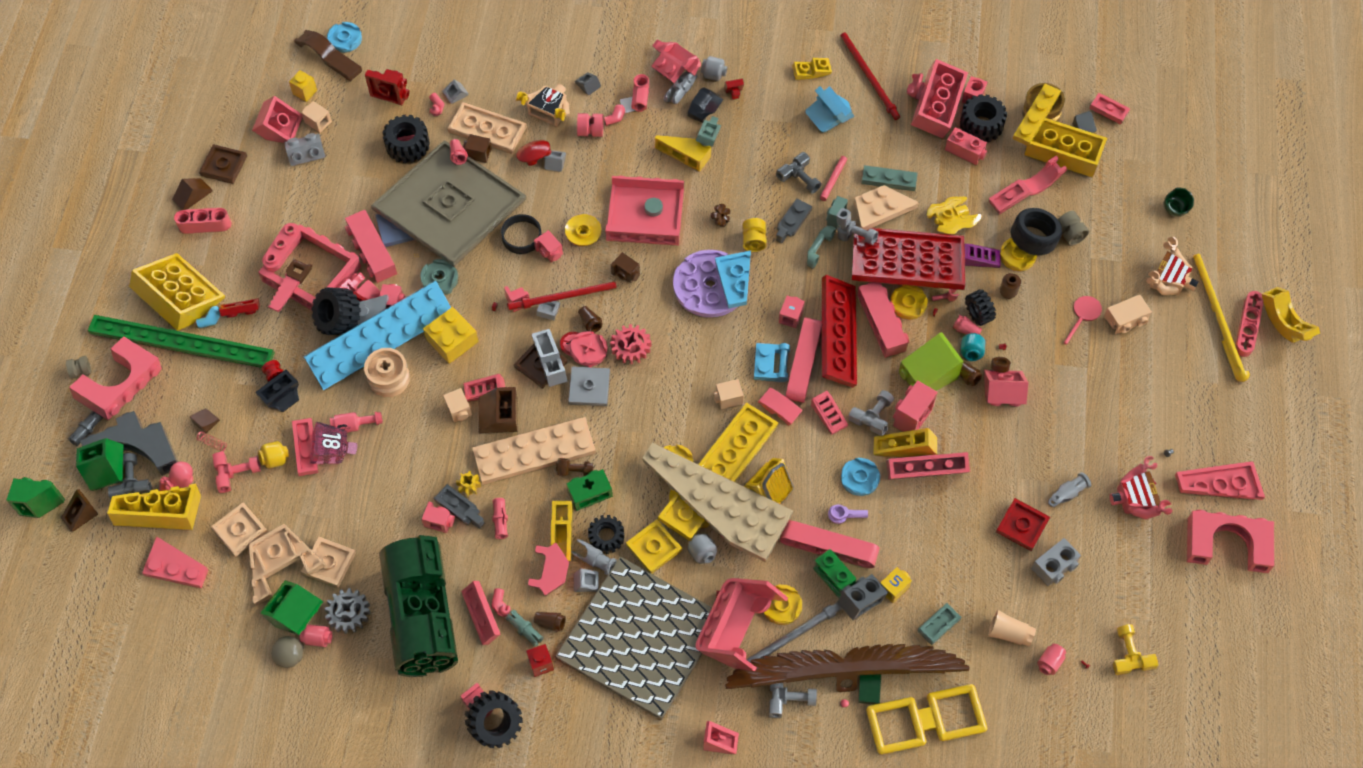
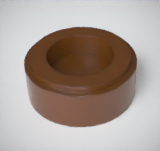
M995 357L991 361V369L999 373L1008 372L1011 362L1005 357Z

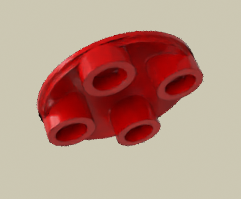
M536 140L522 146L518 150L516 157L519 161L532 166L537 163V160L549 156L552 151L548 141Z

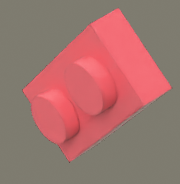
M1098 93L1089 108L1120 125L1130 111V108L1101 93Z

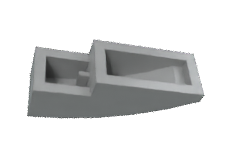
M550 329L531 334L549 387L568 382Z

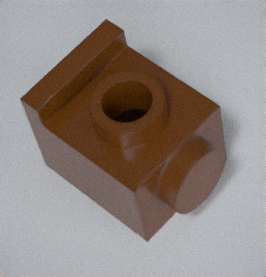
M622 252L612 262L611 274L613 276L617 274L620 279L626 280L629 283L635 282L640 276V264Z

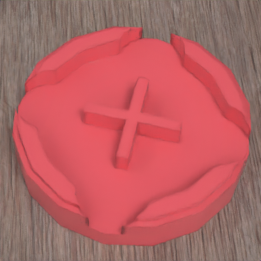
M585 331L575 335L571 341L570 355L580 365L596 366L606 358L607 342L599 334Z

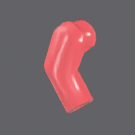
M496 588L494 589L491 607L499 616L506 617L510 613L511 608L503 602L504 590Z

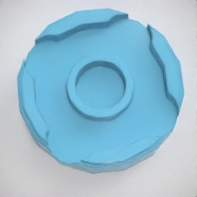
M342 22V24H335L329 29L327 39L336 50L345 53L355 50L361 44L362 34L357 25L350 22Z
M855 458V460L846 462L842 468V485L846 491L853 495H869L879 485L880 472L875 463L868 459Z

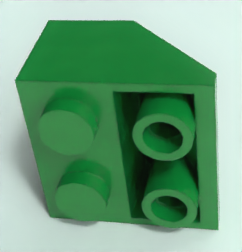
M104 438L77 448L76 468L91 491L122 482L123 444Z
M23 477L22 479L13 478L6 501L20 516L40 518L63 504L65 498L53 482L49 480L34 481Z
M285 580L260 614L274 627L300 635L313 615L318 612L323 601L298 584Z

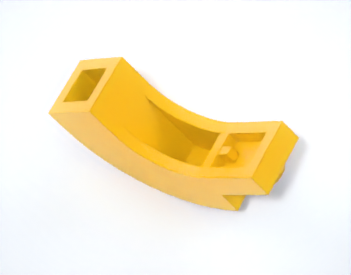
M1275 287L1262 293L1267 315L1274 327L1284 338L1295 343L1299 340H1311L1314 336L1320 334L1318 326L1303 321L1296 314L1288 290Z

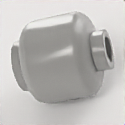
M709 56L702 62L701 73L707 79L719 81L722 76H726L728 67L725 66L723 59Z
M696 534L689 541L688 551L697 563H710L715 559L717 546L709 535Z

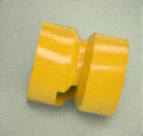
M760 218L745 220L742 223L744 235L743 248L746 251L751 250V252L764 250L767 247L765 235L766 222Z

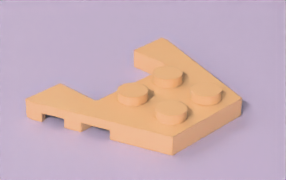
M285 524L249 544L250 565L253 571L254 604L258 606L273 597L266 578L297 560H302L307 573L310 575L326 566Z

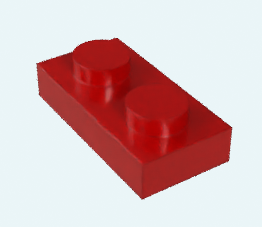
M259 298L222 304L219 308L220 316L231 318L237 316L238 313L245 312L246 315L256 313V310H259L260 307Z

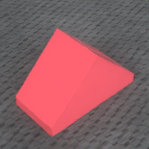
M707 721L703 750L736 754L739 733Z

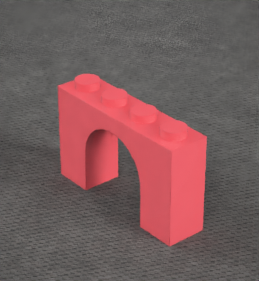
M125 337L121 338L110 349L113 359L131 371L129 377L123 383L107 387L99 385L85 375H82L69 387L75 400L106 420L116 415L162 369L158 357Z
M1193 510L1189 515L1187 525V562L1207 565L1213 558V534L1219 531H1230L1239 535L1247 545L1248 571L1269 573L1274 567V521H1267L1265 518L1252 519L1244 515L1230 516L1223 512L1208 513L1205 510Z

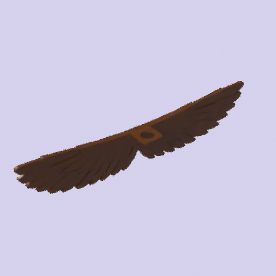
M878 644L871 648L869 646H864L860 649L858 647L853 648L846 654L845 658L826 649L824 651L813 650V652L801 650V652L777 653V656H763V659H752L751 664L756 667V671L733 670V674L727 677L728 683L725 684L726 689L754 688L783 682L791 683L836 677V691L850 692L857 689L858 675L945 674V672L969 671L970 667L965 665V660L962 658H956V654L946 653V650H934L933 646L920 647V645H911L905 647L906 644L894 646L893 644H887L881 647V644ZM843 680H852L853 683L851 686H841V682Z

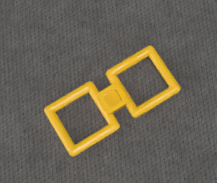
M968 684L928 693L929 707L919 710L913 697L868 706L866 712L877 752L883 755L924 746L927 742L924 732L935 729L940 741L986 732L988 727L975 686ZM968 693L978 725L946 732L936 700ZM908 706L917 738L884 745L876 713Z

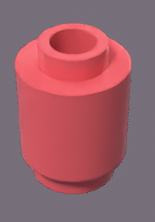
M309 624L300 633V642L305 643V645L326 647L332 641V631L327 626Z
M1055 643L1048 646L1037 662L1039 670L1045 675H1055L1066 658V650Z

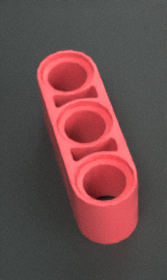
M224 208L180 210L174 215L178 229L185 234L226 231L232 224Z

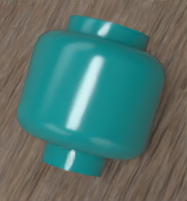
M976 333L965 335L961 340L960 347L962 357L968 361H977L983 358L986 346L984 337Z

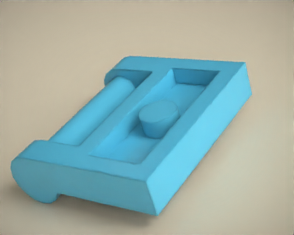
M756 343L754 380L788 381L787 360L790 345L786 343L780 345ZM775 353H780L778 373H773Z

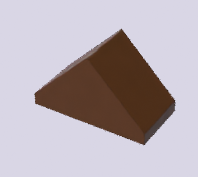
M201 178L182 179L172 200L181 210H187L213 190Z
M77 489L61 519L72 532L96 517L98 513L81 490Z

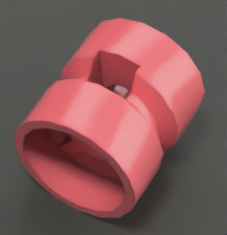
M578 113L577 136L588 137L591 134L593 137H603V114L589 116L588 113Z

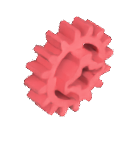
M629 324V328L623 325L622 331L615 330L616 335L611 336L610 346L612 354H616L617 360L622 358L623 363L630 360V364H633V360L640 363L641 357L647 358L646 353L651 352L650 347L652 345L650 334H646L645 328L640 331L639 325L632 328V324Z

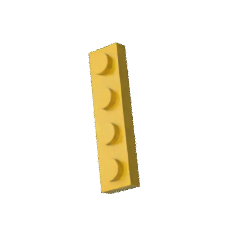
M1044 84L1014 133L1013 140L1027 146L1031 144L1060 96L1061 90Z

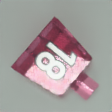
M316 422L312 432L311 464H340L346 453L356 454L357 443L347 442L346 430Z

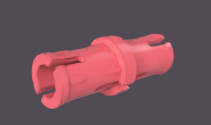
M495 498L492 500L494 510L492 521L495 525V538L505 539L508 537V515L505 511V499Z

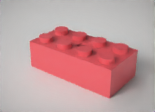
M936 59L928 70L911 125L943 139L951 129L968 72Z

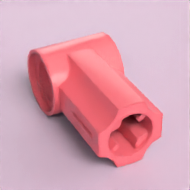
M639 74L633 80L634 88L631 107L636 111L642 112L647 109L649 78L644 74Z

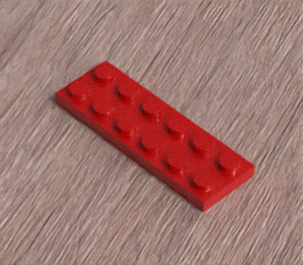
M825 275L822 277V377L853 388L857 385L856 286Z

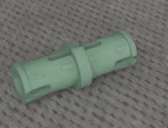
M512 610L510 612L512 616L508 614L506 620L518 630L517 632L520 636L523 635L534 647L538 646L537 642L541 643L544 637L532 627V623L525 621L516 610Z

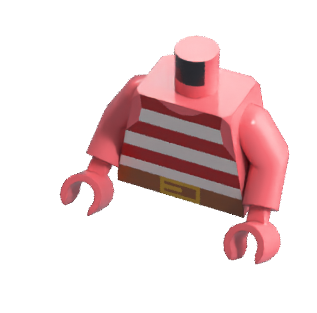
M1147 456L1144 459V464H1139L1121 479L1117 488L1118 493H1112L1109 496L1112 505L1122 504L1126 514H1132L1145 520L1159 516L1161 512L1166 515L1172 513L1171 508L1164 509L1167 505H1171L1168 500L1160 501L1150 471L1147 472L1148 468L1152 470L1157 468V463L1148 465L1149 461L1153 460L1154 457Z

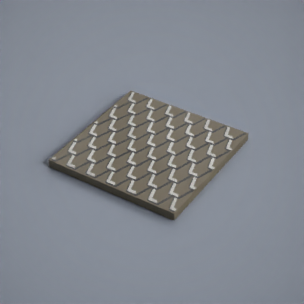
M620 557L555 657L562 663L663 720L702 655L696 649V641L712 607Z

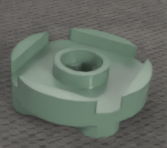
M443 259L433 260V263L426 264L421 271L420 277L423 287L436 281L445 295L450 294L458 283L457 269ZM439 274H442V279L437 280V278H435V276H439Z

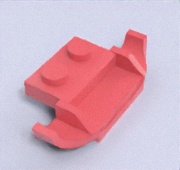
M657 39L652 45L661 54L651 67L673 83L677 81L684 71L693 76L697 74L696 72L701 66L700 59L678 43L661 42Z

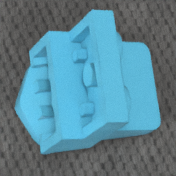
M819 86L815 90L818 94L816 97L817 101L805 111L823 133L854 117L849 102L837 95L830 86L826 90Z

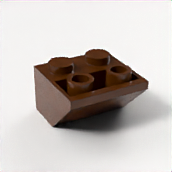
M516 387L495 388L479 397V434L518 432V397Z

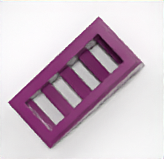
M965 243V266L1000 268V250ZM984 255H988V260L984 259ZM991 255H995V261L991 260Z

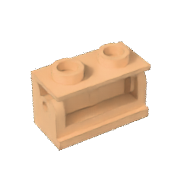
M1137 295L1108 307L1104 318L1112 329H1116L1114 333L1116 335L1121 332L1126 333L1135 326L1145 325L1149 321L1148 319L1152 311L1142 296Z

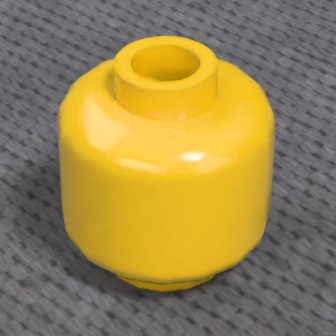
M279 441L263 444L261 449L258 450L260 464L268 469L283 466L286 458L289 457L287 447L283 446Z

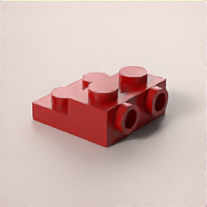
M367 69L365 79L370 96L402 106L410 94V90L406 89L407 79L403 77V73L386 69L384 74H381L378 71Z

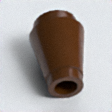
M587 306L579 309L578 313L587 331L595 333L602 328V319Z
M963 361L960 376L967 385L975 386L981 380L982 374L979 369Z
M536 612L534 623L557 633L558 631H563L566 617L557 612Z

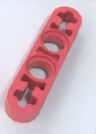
M1258 291L1248 293L1244 301L1235 345L1238 354L1242 357L1251 355L1255 348L1263 308L1262 294ZM1252 298H1255V299H1256V300H1255V301H1256V304H1255L1254 307L1252 306V304H1253V299H1252ZM1246 313H1253L1256 319L1248 318ZM1249 328L1252 330L1253 334L1247 335L1244 333L1243 329ZM1245 341H1248L1246 344L1247 350H1245L1244 346H1242Z

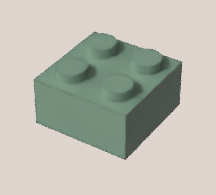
M840 196L833 199L832 207L827 211V226H833L838 229L839 225L837 224L836 215L841 208L847 209V199Z

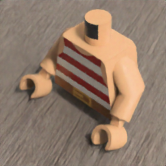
M1170 237L1163 244L1165 249H1170L1169 252L1167 251L1158 270L1148 273L1150 277L1147 278L1146 282L1150 284V288L1156 289L1161 295H1179L1183 287L1194 291L1199 281L1189 277L1193 267L1189 265L1178 247H1176L1178 240L1175 237Z

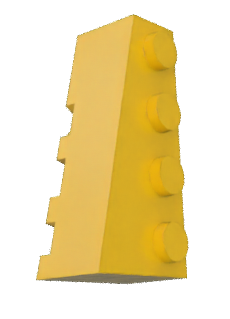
M190 484L189 487L179 488V486L170 487L171 490L159 491L156 489L144 494L136 492L112 496L107 514L114 526L193 530L201 494L197 484Z

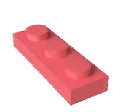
M312 418L292 421L298 475L304 476L319 473L318 463H316L317 455Z
M472 581L461 592L482 645H489L501 634L480 582Z

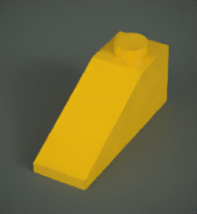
M660 135L655 137L656 149L699 172L711 158V146H704L697 142L696 139Z
M929 428L875 436L874 455L889 457L937 455V437Z

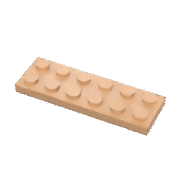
M585 417L473 447L482 485L556 465L558 458H568L571 461L596 454Z

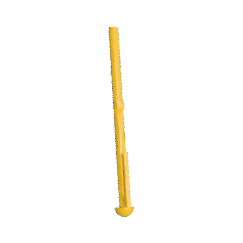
M1199 253L1195 254L1193 258L1209 297L1211 309L1216 313L1217 321L1224 337L1222 344L1235 379L1239 382H1245L1249 379L1250 373L1244 370L1201 255Z

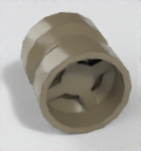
M87 356L79 357L77 360H66L67 371L71 379L77 378L79 374H91V366Z

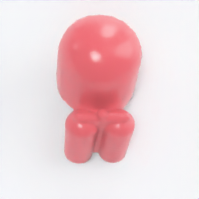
M183 461L173 464L169 477L164 476L160 479L159 491L171 490L170 487L176 486L184 488L192 484L193 469L191 465Z

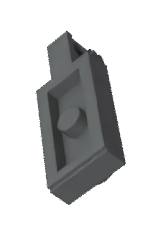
M796 199L778 224L776 241L783 243L787 236H794L812 211V206Z
M448 484L434 497L435 502L448 509L452 515L467 525L472 523L479 529L485 524L484 519L478 515L480 511L477 509V506Z

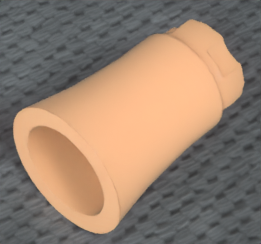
M997 609L989 627L988 637L1030 647L1036 629Z

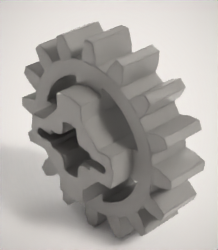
M348 588L347 593H344L341 589L339 596L332 594L334 600H328L327 603L330 607L325 608L326 613H328L325 617L327 621H330L329 625L335 627L337 632L343 629L345 634L348 633L349 629L356 632L355 627L357 626L363 628L362 621L368 622V618L365 615L371 614L368 609L370 604L368 601H365V595L360 596L359 590L352 593L351 588Z

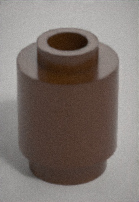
M1013 273L1006 274L1003 277L1000 293L1004 298L1012 299L1018 294L1021 285L1020 277Z

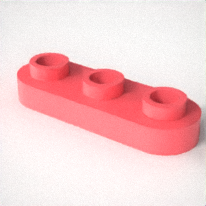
M288 223L283 226L263 256L262 262L266 270L277 271L281 268L301 237V231L297 224Z

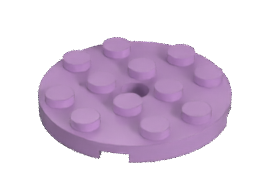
M718 250L698 251L687 256L680 266L676 268L673 277L674 294L678 302L687 311L702 317H719L737 308L728 309L715 264L716 257L726 256L728 253ZM709 280L715 282V285L711 288L705 284Z

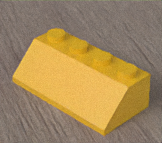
M1046 118L1031 144L1026 147L1024 155L1043 162H1048V160L1057 156L1058 161L1056 163L1060 167L1066 166L1068 170L1093 178L1107 138Z

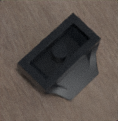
M705 87L701 88L692 100L687 116L703 123L708 115L716 112L724 99L719 94Z
M286 369L255 393L267 407L284 412L299 401L297 390L299 383Z

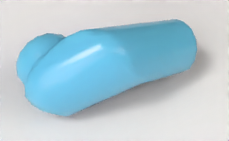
M211 307L205 318L196 319L198 328L215 325L220 318L219 307Z

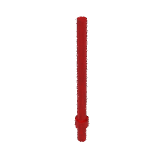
M613 281L535 298L525 297L521 298L520 301L507 303L508 310L528 309L533 305L616 289V282Z

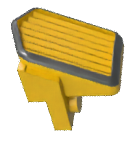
M771 458L744 485V487L779 504H782L794 489L784 460L780 458Z

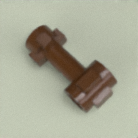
M558 458V462H556L557 475L568 476L569 471L583 472V475L586 476L593 471V463L584 461V464H571L568 458Z

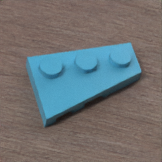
M751 250L715 258L728 309L747 305Z

